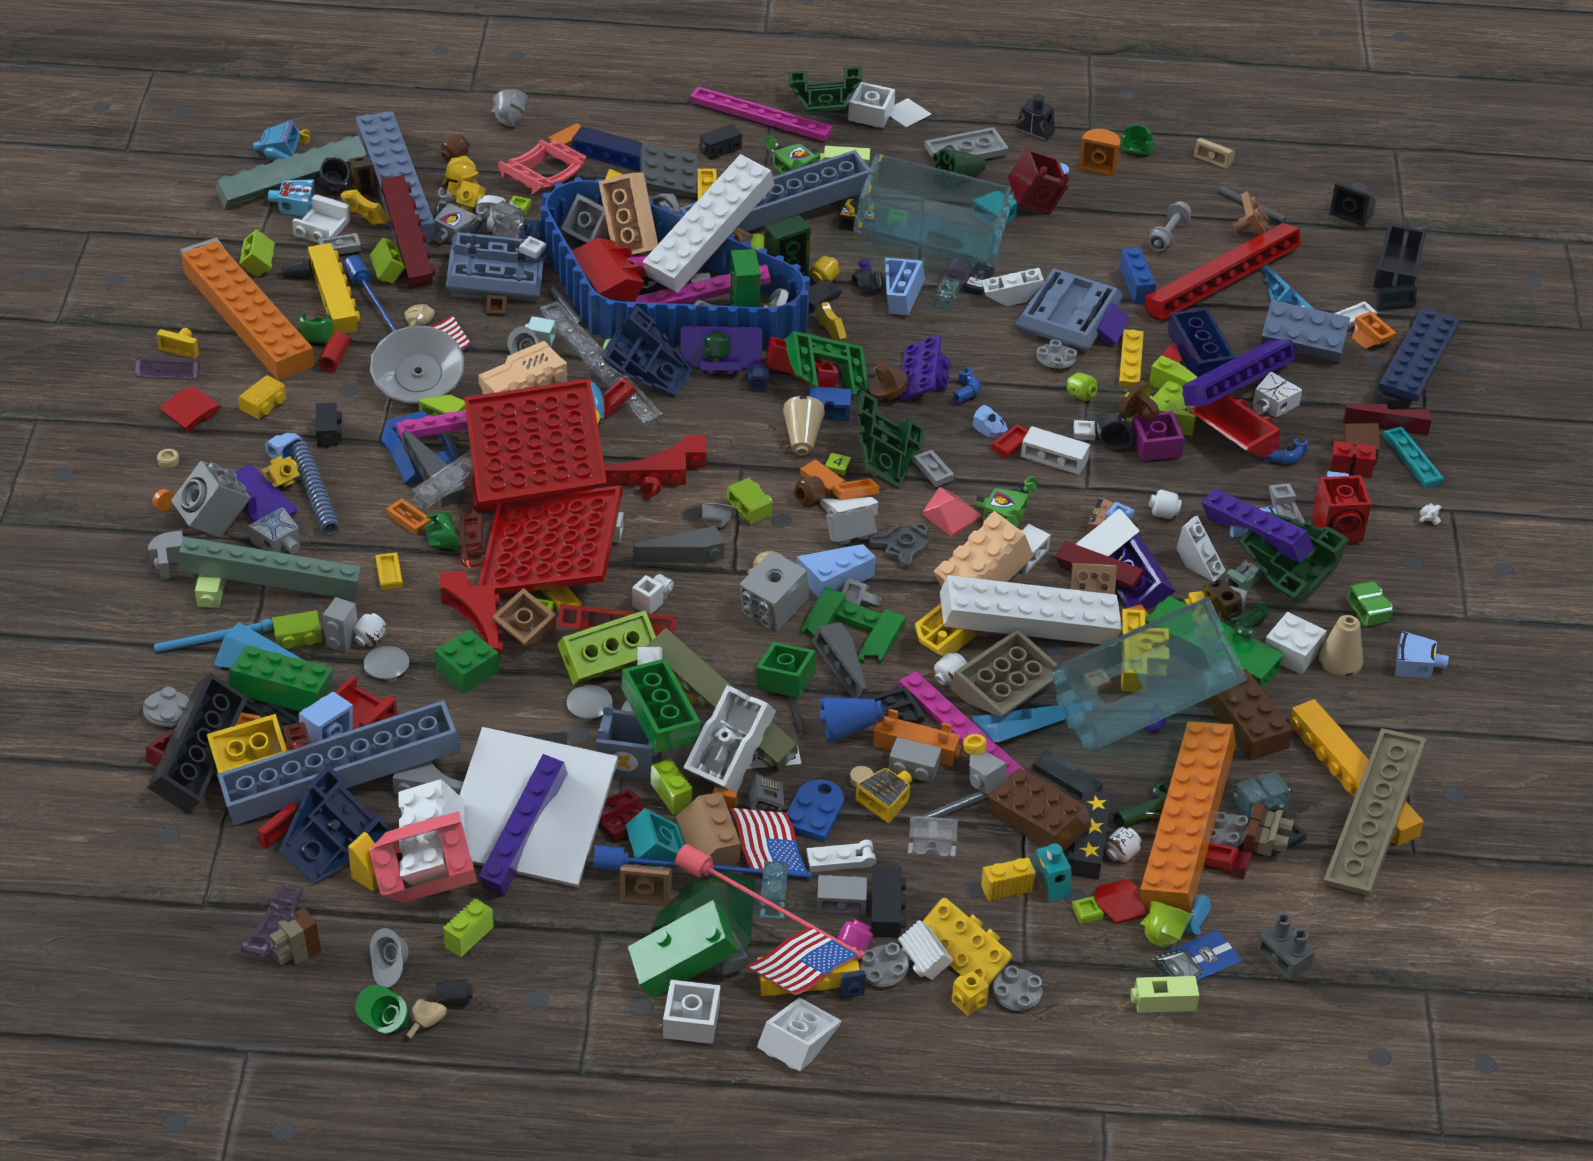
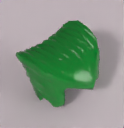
M1131 125L1124 130L1120 141V148L1133 155H1150L1155 150V142L1148 128L1142 125Z
M306 313L300 316L297 331L307 342L327 344L334 332L332 318L327 314V318L324 320L316 317L306 321Z
M441 512L428 515L426 519L430 518L433 521L425 525L430 546L454 551L459 550L460 543L451 514L449 512Z

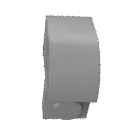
M182 531L160 534L149 543L150 565H155V571H160L161 580L170 579L168 564L177 563L179 560V551L183 539Z

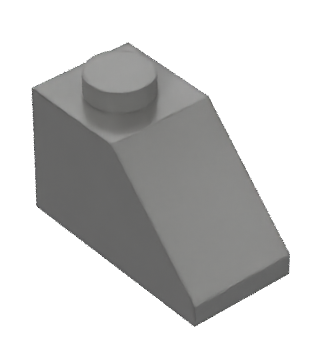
M987 751L978 755L970 754V782L975 788L988 794L1007 779L1005 762Z

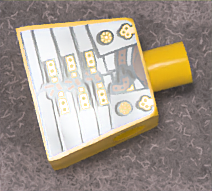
M884 768L856 784L855 800L889 823L908 802L910 795L909 783L912 782V777L905 770L896 775L889 769Z

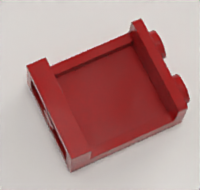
M354 676L343 682L340 688L335 691L336 694L353 704L352 730L397 715L396 698L388 695L384 700L379 699L359 688L357 678Z

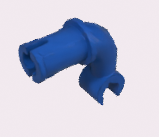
M965 367V373L959 370V382L967 385L953 392V400L957 404L969 398H976L981 389L979 379L972 375L971 368Z
M1296 438L1292 451L1287 449L1285 451L1276 450L1266 456L1264 461L1281 463L1283 466L1296 463L1303 454L1307 453L1308 441L1306 439L1304 443H1298V438Z

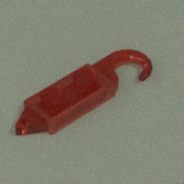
M470 508L464 516L460 517V561L467 568L478 567L486 559V556L482 555L477 561L469 560V554H474L483 549L482 514H478L473 508Z

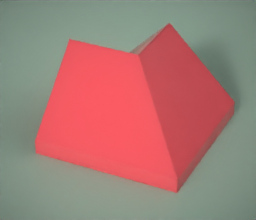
M942 487L938 488L922 514L951 537L983 519L981 513L957 495Z

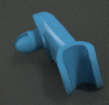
M1198 894L1194 898L1191 913L1196 916L1187 924L1184 930L1185 933L1201 934L1199 927L1211 910V902L1206 895Z

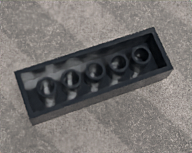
M209 673L198 682L147 788L185 813L200 803L216 769L207 734L235 726L248 697L212 673Z

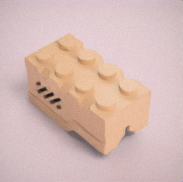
M542 341L507 356L505 364L479 374V385L483 394L567 382V362L553 351L545 341ZM538 358L535 367H533L535 359ZM531 360V365L529 369H527L529 361Z
M993 511L984 520L983 526L978 531L974 530L968 536V541L963 546L959 545L953 551V556L948 561H943L934 570V573L941 588L947 575L1008 582L1034 555L1026 535L997 512Z

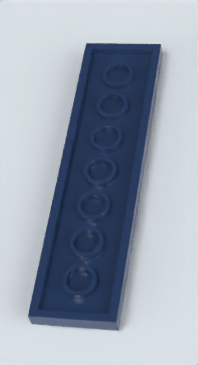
M1421 308L1381 379L1378 390L1418 402L1452 339L1460 319L1450 314L1435 312V310L1430 308Z

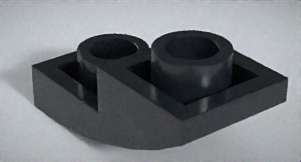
M824 280L810 287L809 308L814 309V306L825 303L828 299L839 297L842 290L830 280Z

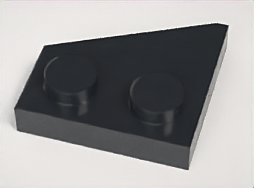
M906 686L865 698L875 699V701L881 700L884 716H888L889 709L898 711L897 719L916 723L925 721L924 713Z

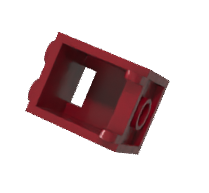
M1028 148L1024 150L1008 175L1017 204L1048 215L1052 213L1069 187L1070 175L1064 174L1058 158Z

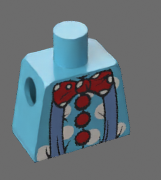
M314 180L283 181L280 191L269 190L268 201L278 202L280 213L305 217L312 209V197L315 195Z

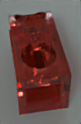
M305 722L283 726L287 751L310 744Z

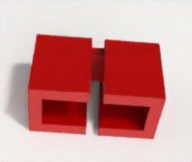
M1334 441L1330 458L1331 472L1349 474L1352 457H1354L1353 476L1361 475L1364 478H1372L1376 459V446L1367 444L1353 446V443Z

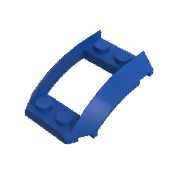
M424 411L387 420L381 438L382 445L384 444L390 452L398 471L403 477L404 485L422 481L423 478L413 461L409 459L400 441L401 438L397 432L396 423L403 422L406 419L415 420L429 416ZM448 432L437 434L445 451L435 454L454 471L465 469V465Z

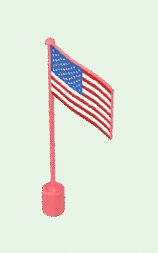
M685 844L679 850L675 864L700 879L713 874L807 927V929L786 939L763 958L746 965V968L793 995H797L815 986L836 968L855 958L862 959L864 957L863 950L858 951L715 871L713 869V858L689 844Z

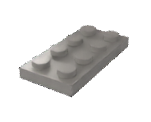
M994 127L925 141V148L931 157L943 148L979 155L984 159L1007 155L1009 151L1008 146Z

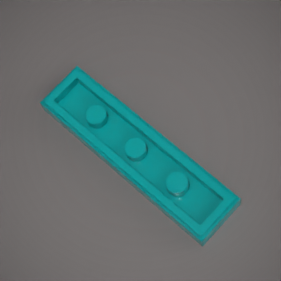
M1402 426L1384 431V439L1425 489L1443 484L1444 477Z

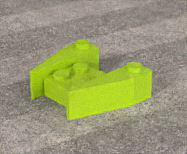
M1161 355L1151 366L1149 380L1151 386L1160 390L1154 397L1150 396V398L1158 405L1159 412L1173 411L1182 434L1192 436L1196 415L1191 413L1190 410L1195 406H1185L1182 385L1198 377L1180 363ZM1132 417L1126 418L1129 422L1132 423Z

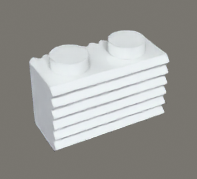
M920 920L913 924V927H910L898 939L903 946L901 950L905 952L909 960H913L915 965L912 967L920 977L926 976L933 980L954 961L930 926Z

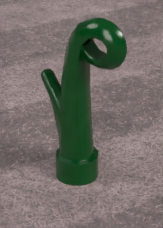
M1259 603L1252 607L1248 613L1230 618L1229 622L1231 624L1236 623L1234 630L1239 636L1253 637L1257 634V630L1252 626L1266 620L1270 612L1266 605Z
M1164 782L1155 783L1152 786V792L1157 799L1130 809L1124 808L1115 812L1113 819L1118 828H1128L1133 823L1139 821L1160 819L1162 813L1157 811L1164 807L1170 785Z

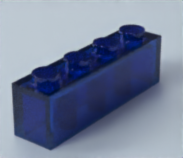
M581 126L573 136L572 149L585 155L587 158L640 172V148L643 142Z

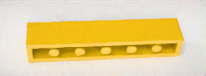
M331 243L308 247L312 272L326 313L332 318L333 331L344 333L358 331L357 323H360L359 311H355V300L352 298L350 286H347V278L343 274L342 263L339 262L337 250H333Z

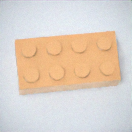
M629 173L598 181L610 240L615 241L618 246L625 245L629 247L632 251V256L652 252L658 245L644 173Z

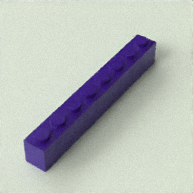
M1270 340L1182 385L1185 406H1207L1295 360L1293 340Z

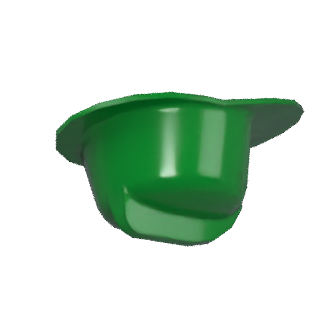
M371 985L363 989L358 995L355 1006L358 1017L378 1032L384 1034L392 1033L409 1025L407 1022L408 1010L406 1002L388 988L381 985Z

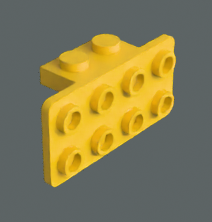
M942 898L922 921L930 926L954 960L949 965L960 975H966L973 971L979 977H982L989 986L1012 958L1011 952L998 942L1000 937L990 928L987 932L981 928L983 922L973 914L968 917L947 898Z

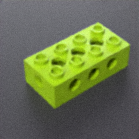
M646 610L564 636L557 645L573 685L636 665L638 661V647H647L656 636ZM627 638L631 639L633 641V644H630L627 641ZM606 644L610 645L613 651L607 649ZM585 651L589 652L592 658L588 657Z

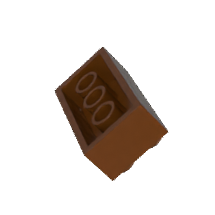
M1247 668L1207 681L1204 695L1205 702L1222 724H1233L1236 744L1249 761L1289 748L1293 729Z
M1018 768L987 795L993 816L1045 847L1051 844H1058L1062 847V852H1064L1092 826L1087 806L1021 768Z

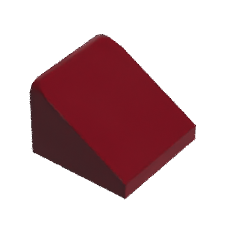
M1239 852L1232 870L1222 868L1221 872L1244 879L1251 864L1253 852Z

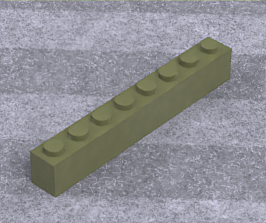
M665 628L647 647L663 648L662 659L666 658L683 691L688 695L692 693L702 708H708L714 713L726 686H732ZM771 721L770 725L766 727L763 740L755 752L757 751L762 756L763 762L768 767H775L780 771L798 753V747L795 741Z

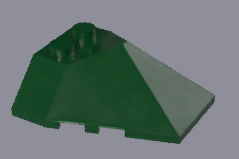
M862 66L844 68V81L808 83L807 71L789 72V86L807 113L830 114L845 110L862 81Z
M861 390L857 403V416L864 470L897 489L909 471L908 467L914 461L916 452L923 445L925 427L910 418L900 424L895 423L876 411L878 399Z
M1268 512L1306 530L1314 549L1299 563L1284 556L1271 543L1251 530H1248L1242 536L1239 543L1277 590L1293 600L1308 598L1337 568L1349 539L1332 528H1320L1312 526L1310 522L1305 521L1301 523L1293 521L1290 517Z
M715 870L754 892V879L728 871ZM713 874L702 879L697 877L660 911L651 928V932H656L714 900L727 914L732 932H735L742 944L741 946L747 952L752 939L753 897Z

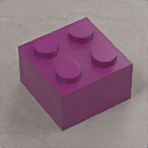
M1173 411L1159 412V415L1151 421L1145 420L1140 415H1133L1131 423L1133 442L1141 461L1182 456L1184 436Z

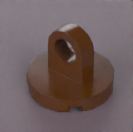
M883 361L874 365L877 376L869 384L871 396L878 399V401H883L886 398L893 400L907 390L909 379L904 371L900 369L890 370Z
M1144 380L1136 382L1128 389L1129 395L1122 397L1118 408L1119 413L1125 418L1139 414L1145 420L1151 421L1159 415L1158 405L1150 398L1152 386Z

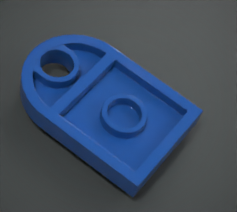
M812 780L803 784L786 812L793 825L794 832L825 843L843 809V792L839 786L827 780ZM821 790H827V791H829L830 793H828V794H822V793H820L819 791H821Z

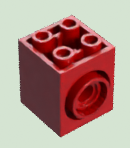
M1362 476L1319 477L1312 511L1316 527L1332 528L1349 539L1348 543L1364 541L1372 504Z

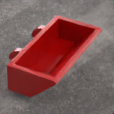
M596 238L572 251L582 271L598 294L629 302L636 301L644 284L640 276H645L646 272L640 264L631 265L627 258L632 257V251L629 247L625 245L618 246L612 240Z
M1226 395L1207 406H1195L1190 410L1191 413L1246 451L1265 458L1280 448V429L1273 425V419L1268 416L1262 418L1247 407L1248 403L1243 399L1236 400L1230 395Z

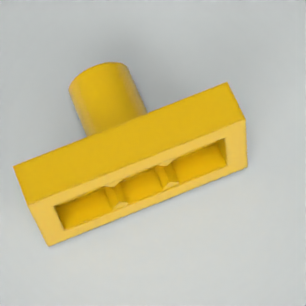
M182 328L178 334L162 329L157 332L158 350L196 359L199 355L197 339L192 338V332L188 328Z

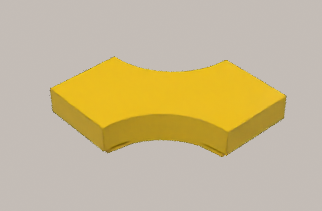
M357 189L344 191L340 195L344 203L350 205V212L361 214L371 225L383 224L389 220L380 203L368 201Z
M829 302L814 306L820 325L828 330L832 340L838 341L847 337L842 319L833 313Z

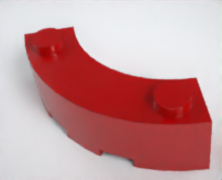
M770 337L765 356L767 367L796 376L790 363L786 341ZM814 358L818 387L835 388L839 375L836 367L830 361L825 362L822 359Z

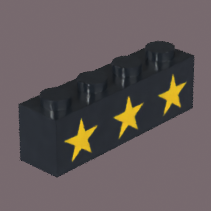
M1083 790L1082 799L1077 798V801L1087 806L1092 826L1070 845V847H1074V851L1069 850L1068 863L1072 865L1071 875L1099 879L1111 794Z

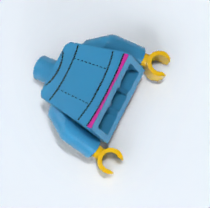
M290 120L266 129L263 132L261 141L253 143V148L256 153L263 152L268 160L280 158L283 160L295 153L299 138L302 144L310 143V132L308 130L298 131L299 129L296 128L294 122Z

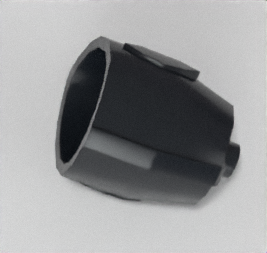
M325 158L318 175L319 185L330 193H342L350 177L348 164L340 158Z
M1108 410L1098 415L1097 432L1104 447L1111 450H1123L1132 446V430L1128 420L1122 414Z

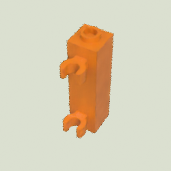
M889 709L888 716H884V719H879L875 727L874 747L892 751L897 737L942 748L940 764L953 767L955 759H960L963 745H959L960 735L951 733V724L942 723L941 730L899 720L897 719L898 711Z

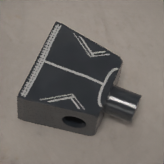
M1040 94L1034 95L1033 99H1029L1022 106L1015 130L1046 142L1055 133L1054 108L1044 103V96Z

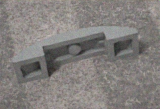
M1290 483L1269 485V492L1276 513L1290 517L1293 521L1304 523L1305 520L1295 503L1296 495Z

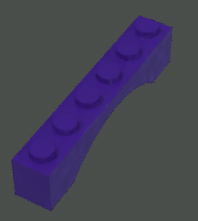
M1216 488L1201 501L1208 520L1221 526L1234 524L1247 528L1271 543L1284 556L1299 563L1314 549L1306 530Z
M542 754L479 874L483 888L505 896L515 877L522 852L534 825L548 803L558 794L568 774L563 761Z

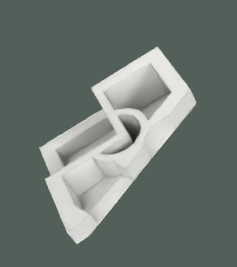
M872 497L845 500L822 499L820 501L821 506L828 514L865 505L873 508L874 516L878 514V501Z

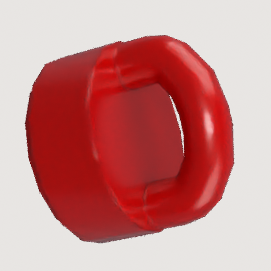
M649 476L641 480L640 490L643 493L644 499H650L660 493L661 481L658 478Z

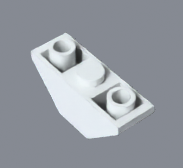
M1040 268L981 280L986 296L1005 306L1027 302L1044 284Z
M1194 516L1182 527L1176 549L1187 568L1214 582L1226 570L1198 516Z

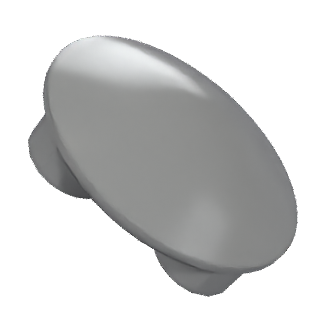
M1051 340L1050 344H1045L1036 351L1038 361L1051 368H1067L1076 361V350L1062 345L1059 340Z
M393 646L378 647L369 652L364 659L365 673L378 679H384L387 683L395 682L397 677L402 675L409 667V657L406 652Z
M595 685L580 686L574 689L567 697L569 711L575 716L580 717V720L584 723H590L593 719L603 716L605 704L612 705L610 693L604 688Z
M1218 812L1210 843L1232 847L1241 845L1245 841L1249 826L1248 817Z
M896 943L879 945L865 950L864 957L860 963V971H865L866 982L876 987H889L897 984L905 977L909 968L907 955Z
M1016 966L1006 967L1005 971L997 976L993 984V993L996 1000L1002 1006L1011 1010L1023 1011L1030 1009L1042 997L1041 978L1027 970L1018 969Z

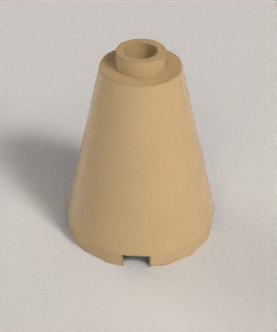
M800 396L793 397L784 404L783 413L792 451L800 456H805L813 450L825 414L824 405L813 397L807 396L806 399H800Z
M1344 615L1338 619L1319 652L1318 660L1323 664L1322 668L1332 675L1345 677L1348 673H1353L1354 675L1362 668L1361 627L1359 620L1354 616Z

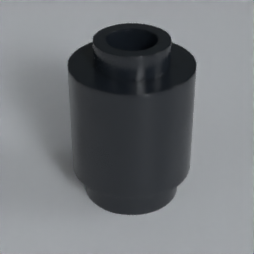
M467 979L443 980L442 983H436L437 1003H443V1005L468 1004V999H473L472 984H468Z

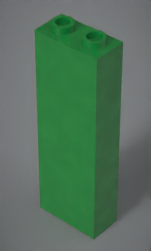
M1168 596L1163 602H1159L1155 611L1145 617V626L1168 627V642L1165 647L1221 676L1247 668L1260 687L1264 689L1281 669L1284 655L1282 652L1252 637L1239 636L1234 628L1171 596Z

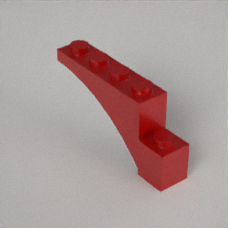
M687 435L682 441L671 448L644 459L604 465L607 486H640L641 480L649 476L658 478L661 481V485H686V468H706V435Z
M466 571L440 572L442 604H448L463 614L478 630L483 640L496 650L498 655L503 654V641H498L499 638H502V627L497 625L492 619V616L500 610L496 609V607H500L499 594H495L494 585L472 586V581L467 580Z
M560 604L557 626L589 629L638 612ZM647 613L656 637L665 628L675 635L677 616Z

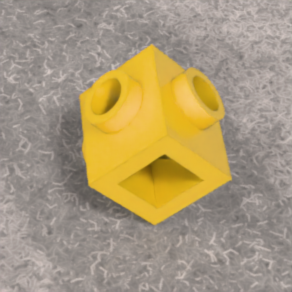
M462 180L461 187L456 193V203L462 205V209L473 212V209L477 208L478 198L481 197L483 199V196H485L486 188Z
M282 455L270 460L272 465L262 469L265 478L274 487L282 484L284 488L294 483L293 478L300 475L297 463L290 456L284 459Z
M970 971L966 975L959 976L954 981L952 1002L967 1016H970L987 1005L989 986L982 977Z

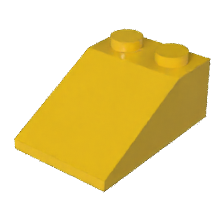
M276 714L207 734L218 773L287 751Z

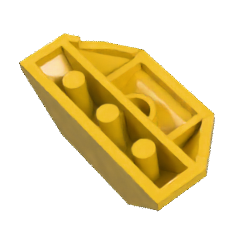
M941 604L915 623L919 642L941 656L947 653H956L972 640L979 631L944 627Z

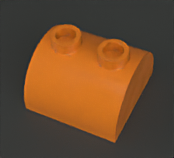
M1106 129L1087 131L1082 137L1078 169L1115 176L1120 147L1118 135Z

